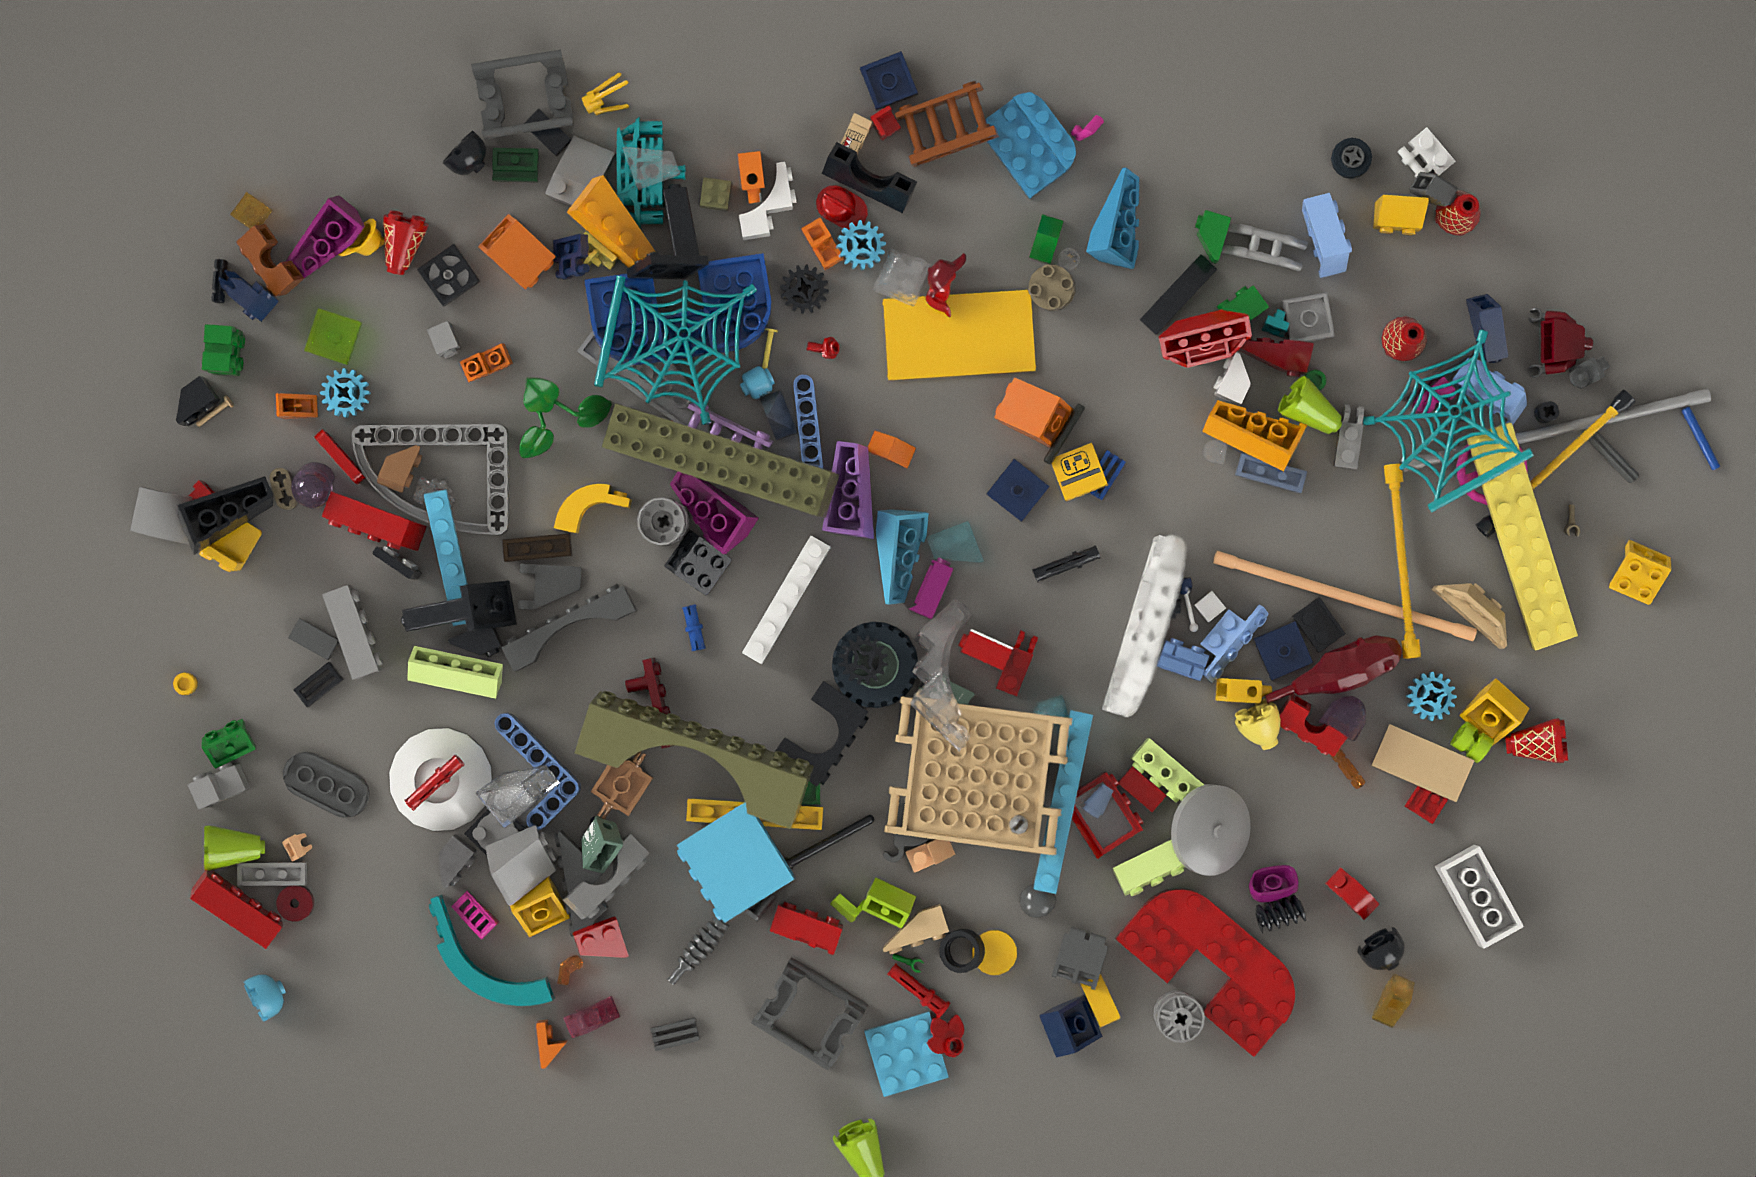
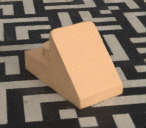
M932 839L905 851L914 873L933 864H939L955 855L950 841Z

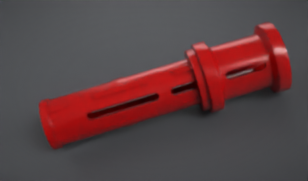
M897 963L887 973L888 976L892 977L921 1000V1005L932 1010L938 1019L950 1006L951 1002L944 1001L936 994L934 989H927L898 966Z

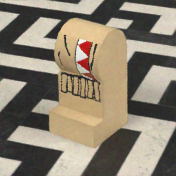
M854 113L840 144L856 151L858 154L873 126L872 121Z

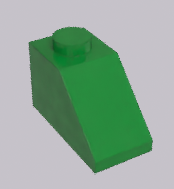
M1205 210L1203 215H1198L1195 228H1198L1197 237L1211 263L1216 264L1220 258L1231 217Z

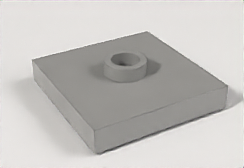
M1327 292L1282 300L1283 311L1286 312L1285 321L1290 323L1287 330L1289 340L1310 342L1335 337Z

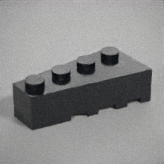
M264 476L177 505L178 518L193 554H197L273 506V494Z

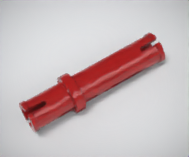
M454 754L442 767L436 768L435 773L404 800L406 805L415 811L441 785L448 783L451 780L450 777L465 765L464 762Z

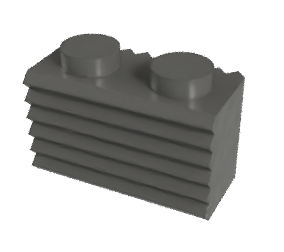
M1420 172L1409 190L1414 195H1417V197L1429 198L1428 204L1448 206L1455 200L1458 187L1437 174Z

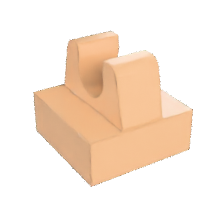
M305 833L295 834L282 842L292 862L303 857L312 849L311 844L306 847L301 845V840L306 837Z

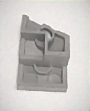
M139 487L130 531L189 544L178 518L177 505L191 501L193 497L175 492H162L147 487Z

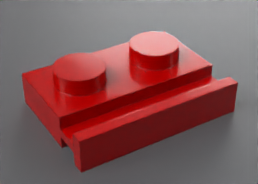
M1417 786L1404 807L1433 824L1448 799Z

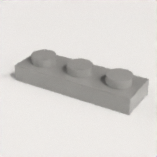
M243 862L237 864V886L307 885V862Z

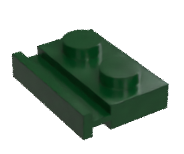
M493 147L492 181L538 183L539 149Z

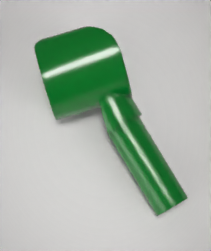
M893 954L892 957L894 960L909 965L916 973H920L921 970L914 968V964L916 962L924 964L918 957L910 959L897 954Z

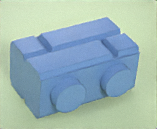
M1171 638L1170 642L1164 641L1156 667L1201 681L1209 655L1204 654L1205 649L1192 645L1191 649L1183 647L1184 642Z

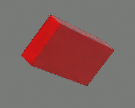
M1133 766L1118 781L1122 788L1151 812L1167 796Z

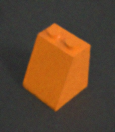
M509 214L478 246L525 290L527 287L531 288L537 283L539 274L543 270L547 271L553 265V259L556 257Z
M1014 377L1013 381L1006 388V395L1002 403H999L996 408L994 418L1009 428L1051 448L1074 409L1060 397Z

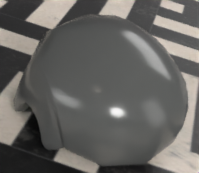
M1034 884L1027 886L1021 893V908L1028 916L1041 918L1048 915L1055 908L1056 896L1053 893L1034 890Z

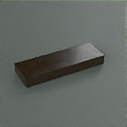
M570 533L502 540L504 562L572 556Z

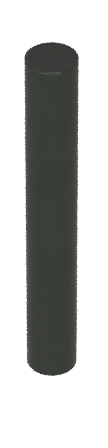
M1076 405L1043 459L1047 464L1051 465L1083 413L1085 409L1083 405Z

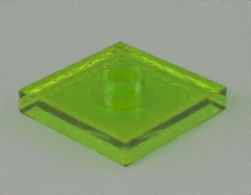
M318 308L304 351L349 365L362 322Z

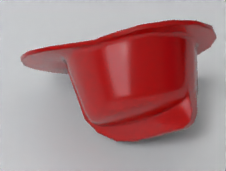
M831 185L822 189L817 196L816 208L819 214L837 226L850 230L849 224L851 222L857 226L859 220L862 221V224L866 221L868 211L864 200L841 186Z

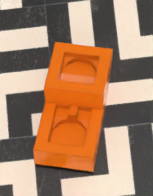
M821 217L801 228L824 270L844 260V257L839 258L838 255L841 252L839 249H836L837 245Z

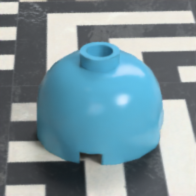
M262 974L243 981L251 1003L257 1010H260L258 1015L262 1021L265 1022L279 1013L284 1003L282 994L286 993L280 980L275 982L271 976Z

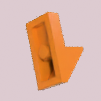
M548 1019L539 1020L536 1023L541 1069L549 1065L568 1041L550 1042V1039L553 1038L552 1025H548Z

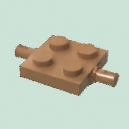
M642 751L638 752L632 761L625 760L618 768L607 765L592 788L591 793L598 796L604 803L597 814L599 817L602 816V819L606 820L611 809L619 810L629 816L651 783L653 777L644 772L640 767L645 756H647L645 753L641 755Z

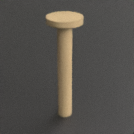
M225 395L223 397L225 401L197 421V426L203 425L228 405L232 408L234 404L230 398Z

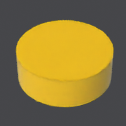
M180 673L173 681V687L180 695L192 694L198 685L196 677L191 673Z

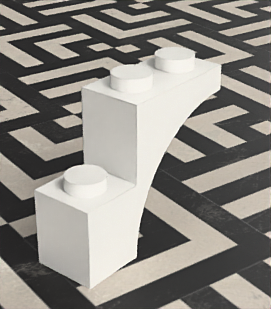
M785 162L776 163V181L768 198L756 209L739 215L743 240L770 236L769 230L773 229L772 217L767 216V214L793 210L792 203H797L795 190H790L788 181H793L791 167L786 168Z

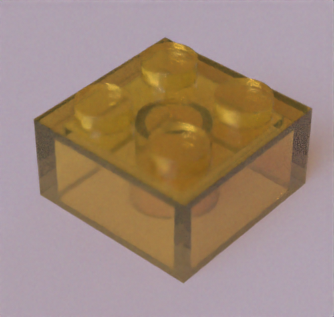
M246 192L230 215L251 229L254 225H262L272 210Z

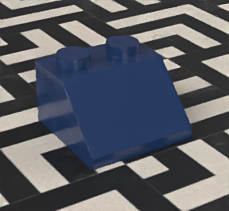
M1086 995L1057 1005L1039 1015L1056 1058L1077 1053L1103 1037Z

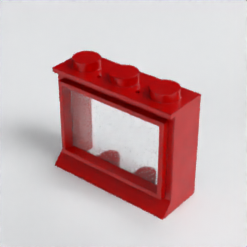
M1103 772L1078 788L1072 815L1073 823L1097 859L1140 831H1143L1141 824L1144 823L1137 812L1132 813L1128 807L1131 805V802L1125 793L1120 794L1116 788L1119 783L1114 775H1108L1107 772ZM1104 784L1114 792L1103 816L1100 815L1096 819L1083 810L1084 802Z

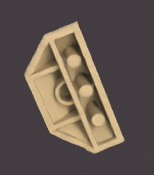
M1471 583L1438 585L1431 589L1496 647L1505 649L1507 646L1505 613L1501 610L1502 606L1493 598L1489 600L1483 595L1485 591L1476 583L1474 585Z

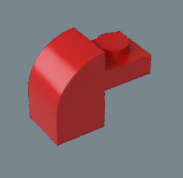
M1341 867L1325 883L1363 920L1380 905L1356 879L1352 878Z

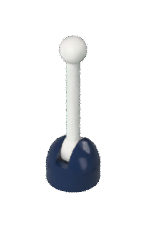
M1191 577L1181 579L1182 590L1179 594L1184 595L1191 623L1189 629L1192 632H1196L1198 625L1194 621L1188 596L1193 584Z

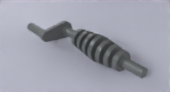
M772 893L765 897L754 911L748 908L744 912L758 922L777 896ZM714 916L712 919L715 923L710 921L706 923L709 930L704 927L699 930L703 937L695 933L693 939L697 944L690 941L688 947L691 951L685 948L683 954L686 957L680 956L678 958L679 966L667 979L671 984L674 985L686 971H693L695 968L692 963L695 965L701 963L698 956L702 959L708 957L704 949L709 953L714 951L713 946L709 943L711 942L715 946L718 945L719 940L715 936L717 935L720 938L724 936L721 929L728 930V921L724 923L722 919L719 921Z

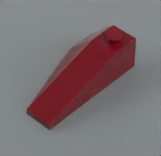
M1251 337L1238 350L1276 370L1287 372L1288 377L1300 378V374L1304 375L1307 373L1314 343L1286 339L1279 341V343H1274L1275 340L1271 338H1256L1255 341Z

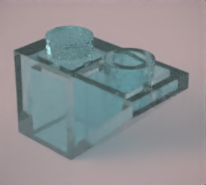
M1063 695L1035 702L1036 707L1032 708L1033 713L1069 717Z

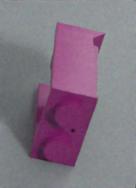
M938 558L937 561L932 560L931 564L934 565L929 566L914 601L916 606L908 609L929 619L933 618L953 571V568L949 567L951 563L941 558Z

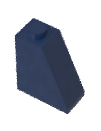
M1488 294L1466 299L1475 339H1477L1479 330L1488 332L1485 344H1482L1486 363H1497L1503 358H1507L1508 350L1501 306Z

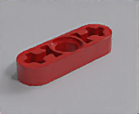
M324 429L314 436L354 483L358 485L366 478L358 466Z

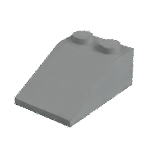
M573 136L553 173L545 192L546 196L551 200L571 207L592 178L601 175L606 177L616 153Z

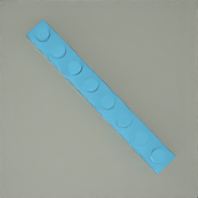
M1072 710L1069 713V718L1073 719L1072 725H1069L1066 749L1068 760L1067 764H1059L1050 805L1052 808L1061 809V816H1058L1055 839L1056 855L1040 854L1033 887L1034 890L1053 894L1057 892L1093 718L1091 714ZM1049 815L1047 819L1042 846L1046 845Z

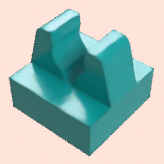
M1277 309L1273 317L1268 315L1261 330L1283 338L1290 324L1283 321L1286 312Z

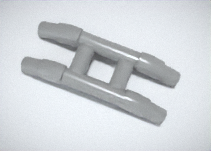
M1229 224L1228 232L1252 237L1249 249L1240 246L1224 245L1222 250L1224 254L1258 260L1298 272L1301 271L1302 263L1279 256L1282 243L1305 250L1308 245L1307 241L1249 225ZM1260 238L1274 241L1271 254L1258 251Z

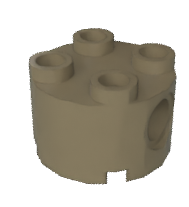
M1046 264L1032 274L1028 292L1032 300L1039 307L1048 311H1057L1067 307L1072 302L1076 293L1073 276L1066 269L1058 265Z

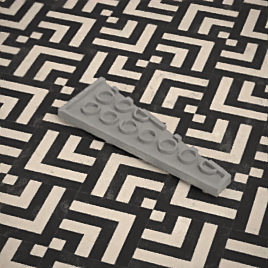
M591 331L577 352L598 367L601 348L594 337L593 331ZM609 356L606 373L613 370L619 361ZM663 362L651 363L660 371H662L665 365ZM645 364L630 366L644 373L654 383L659 376L651 367ZM671 364L667 371L679 370L674 364ZM624 369L615 374L639 384L648 394L653 387L647 380L633 371ZM677 374L665 375L661 381L662 383L669 380H679L689 384L683 375ZM615 379L619 383L624 385L626 388H628L630 391L635 393L637 396H639L641 399L646 401L647 398L635 386L631 385L628 382ZM668 384L659 387L655 394L678 392L698 401L695 391L680 384ZM662 396L652 399L648 403L673 422L688 426L694 411L688 409V405L692 402L679 396ZM700 420L696 429L710 433L715 421L711 420L710 424L702 425ZM722 426L718 436L731 440L733 435L725 426Z

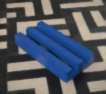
M1108 450L1100 460L1102 467L1108 457L1112 459L1103 472L1105 478L1115 462L1119 465L1109 479L1108 486L1104 487L1101 494L1097 490L1090 492V494L1101 501L1126 463Z

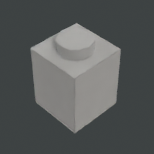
M446 321L427 329L435 351L440 357H452L457 354L456 350L461 349L450 322Z

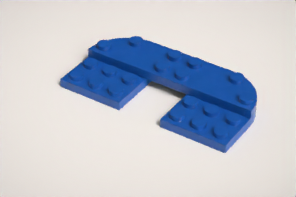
M763 253L708 261L709 265L697 271L701 291L714 294L743 293V289L751 284L755 286L757 292L748 298H744L739 328V350L754 343L763 334L770 319L771 295ZM626 273L584 280L592 331L600 348H602L616 277H625V287L643 293H655L653 279L628 278ZM624 291L609 355L617 361H620L627 348L632 329L631 305L628 295ZM701 294L702 302L709 304L728 303L735 298L710 297ZM637 295L646 303L657 304L656 297ZM634 299L636 315L635 335L623 363H627L635 357L644 333L643 314L640 304ZM740 301L735 303L732 308L728 337L729 352L735 351V329ZM703 306L704 309L697 311L711 314L720 307L711 308ZM647 309L645 311L648 332L640 355L649 350L655 335L654 316ZM728 309L717 317L716 343L719 353L725 352L724 339ZM687 311V319L699 322L706 317ZM682 312L664 317L667 319L682 318ZM658 319L659 334L655 347L662 344L664 339V324L660 319ZM711 319L706 325L705 339L706 345L713 349V319ZM682 321L672 323L680 328ZM687 323L686 327L690 328L694 324ZM669 326L667 341L677 336V333ZM702 326L691 333V337L702 342ZM686 333L680 334L683 338L688 336ZM690 341L688 342L690 350L697 346ZM677 342L669 345L671 350L674 349ZM682 343L678 352L686 353ZM665 348L656 352L666 361L670 356ZM702 348L697 349L692 354V357L702 356L708 353V351ZM653 355L644 359L649 363L661 362ZM676 356L673 360L683 359L687 357ZM637 362L634 365H643V363Z

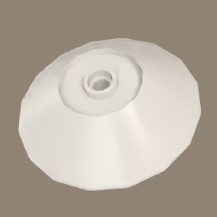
M449 728L427 729L409 738L396 753L389 772L390 793L398 810L413 824L432 831L454 830L471 822L485 807L492 788L491 766L483 749L468 735ZM456 754L465 765L450 777L451 780L448 783L441 785L421 803L415 811L411 810L404 800L435 773L436 768L442 767Z

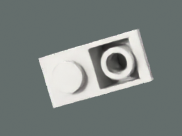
M1236 352L1232 357L1226 358L1223 368L1226 369L1223 377L1218 376L1213 388L1217 389L1214 394L1215 396L1240 406L1251 383L1241 355Z

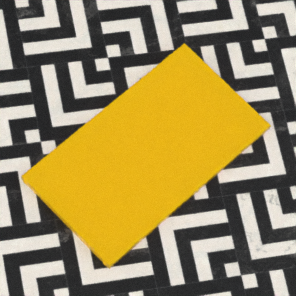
M1028 290L949 295L946 303L951 309L950 318L945 313L929 306L925 299L926 296L883 299L888 380L1036 371L1032 303Z

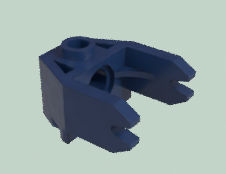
M225 270L224 272L229 279L225 280L219 277L221 287L230 298L244 308L242 311L252 320L257 318L262 322L279 302L277 298L257 281L250 285L235 271Z

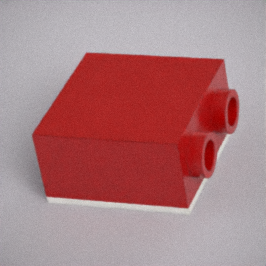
M970 629L968 635L963 634L958 645L962 648L961 653L1002 671L1013 650V647L973 629Z

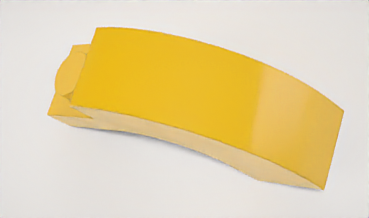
M592 484L582 487L573 492L563 502L557 513L554 528L578 534L582 517L591 506L607 503L630 508L632 499L627 498V493L614 491L613 495L610 494L612 486L608 484Z

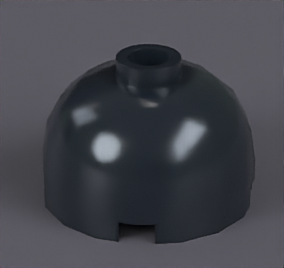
M472 130L443 161V164L449 170L459 175H468L473 171L477 174L485 166L483 162L486 156L485 143Z
M1391 927L1392 931L1389 932L1386 928L1375 932L1364 940L1366 945L1363 948L1361 946L1358 947L1357 953L1370 968L1374 970L1387 969L1390 971L1399 965V961L1404 954V942L1394 927Z

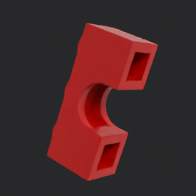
M1294 693L1291 694L1279 710L1280 727L1286 731L1291 730L1296 733L1303 742L1314 744L1321 753L1325 755L1330 754L1334 757L1348 738L1350 728L1331 716L1321 726L1311 725L1306 719L1310 713L1311 704Z

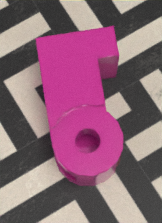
M1442 377L1430 387L1443 385L1449 382L1445 377ZM1449 386L1435 391L1441 396L1453 393L1456 390ZM1427 390L1424 391L1422 400L1416 410L1417 414H1422L1427 405L1429 397ZM1432 396L1431 405L1427 413H1431L1439 402L1434 396ZM1455 396L1446 399L1447 401L1452 400ZM1418 397L1413 402V408L1418 400Z

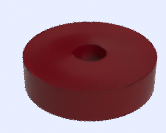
M302 885L288 886L277 897V910L288 921H301L307 918L313 911L314 897L310 890ZM293 899L298 900V907L292 905Z

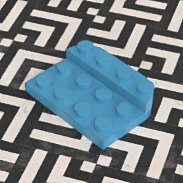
M1032 92L1018 94L986 118L987 124H990V126L994 125L999 135L998 138L989 140L987 143L1029 199L1071 168L1076 156L1075 144L1039 96Z

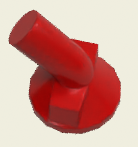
M834 337L824 338L823 344L808 341L806 350L822 353V357L825 359H834L839 353L840 347Z

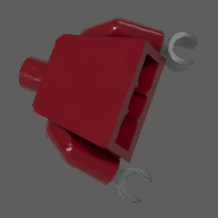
M1539 308L1530 310L1531 313L1535 312L1539 315L1537 319L1529 318L1531 323H1538L1541 319H1545V321H1541V364H1545V366L1531 365L1529 368L1537 367L1539 373L1530 377L1537 378L1542 373H1546V375L1564 373L1576 364L1577 359L1584 358L1585 350L1589 351L1592 349L1593 340L1591 337H1585V328L1582 325H1578L1566 312L1546 311V313H1542Z

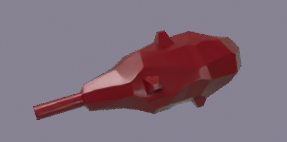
M1378 635L1365 639L1360 637L1348 645L1324 653L1320 661L1311 670L1300 675L1291 685L1264 695V698L1268 704L1293 693L1299 696L1320 693L1336 694L1365 686L1396 667L1402 654L1401 646L1395 638Z

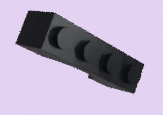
M838 142L835 143L828 155L822 171L823 175L900 213L904 212L917 184V181L899 172L891 176H878L869 172L861 165L856 151Z

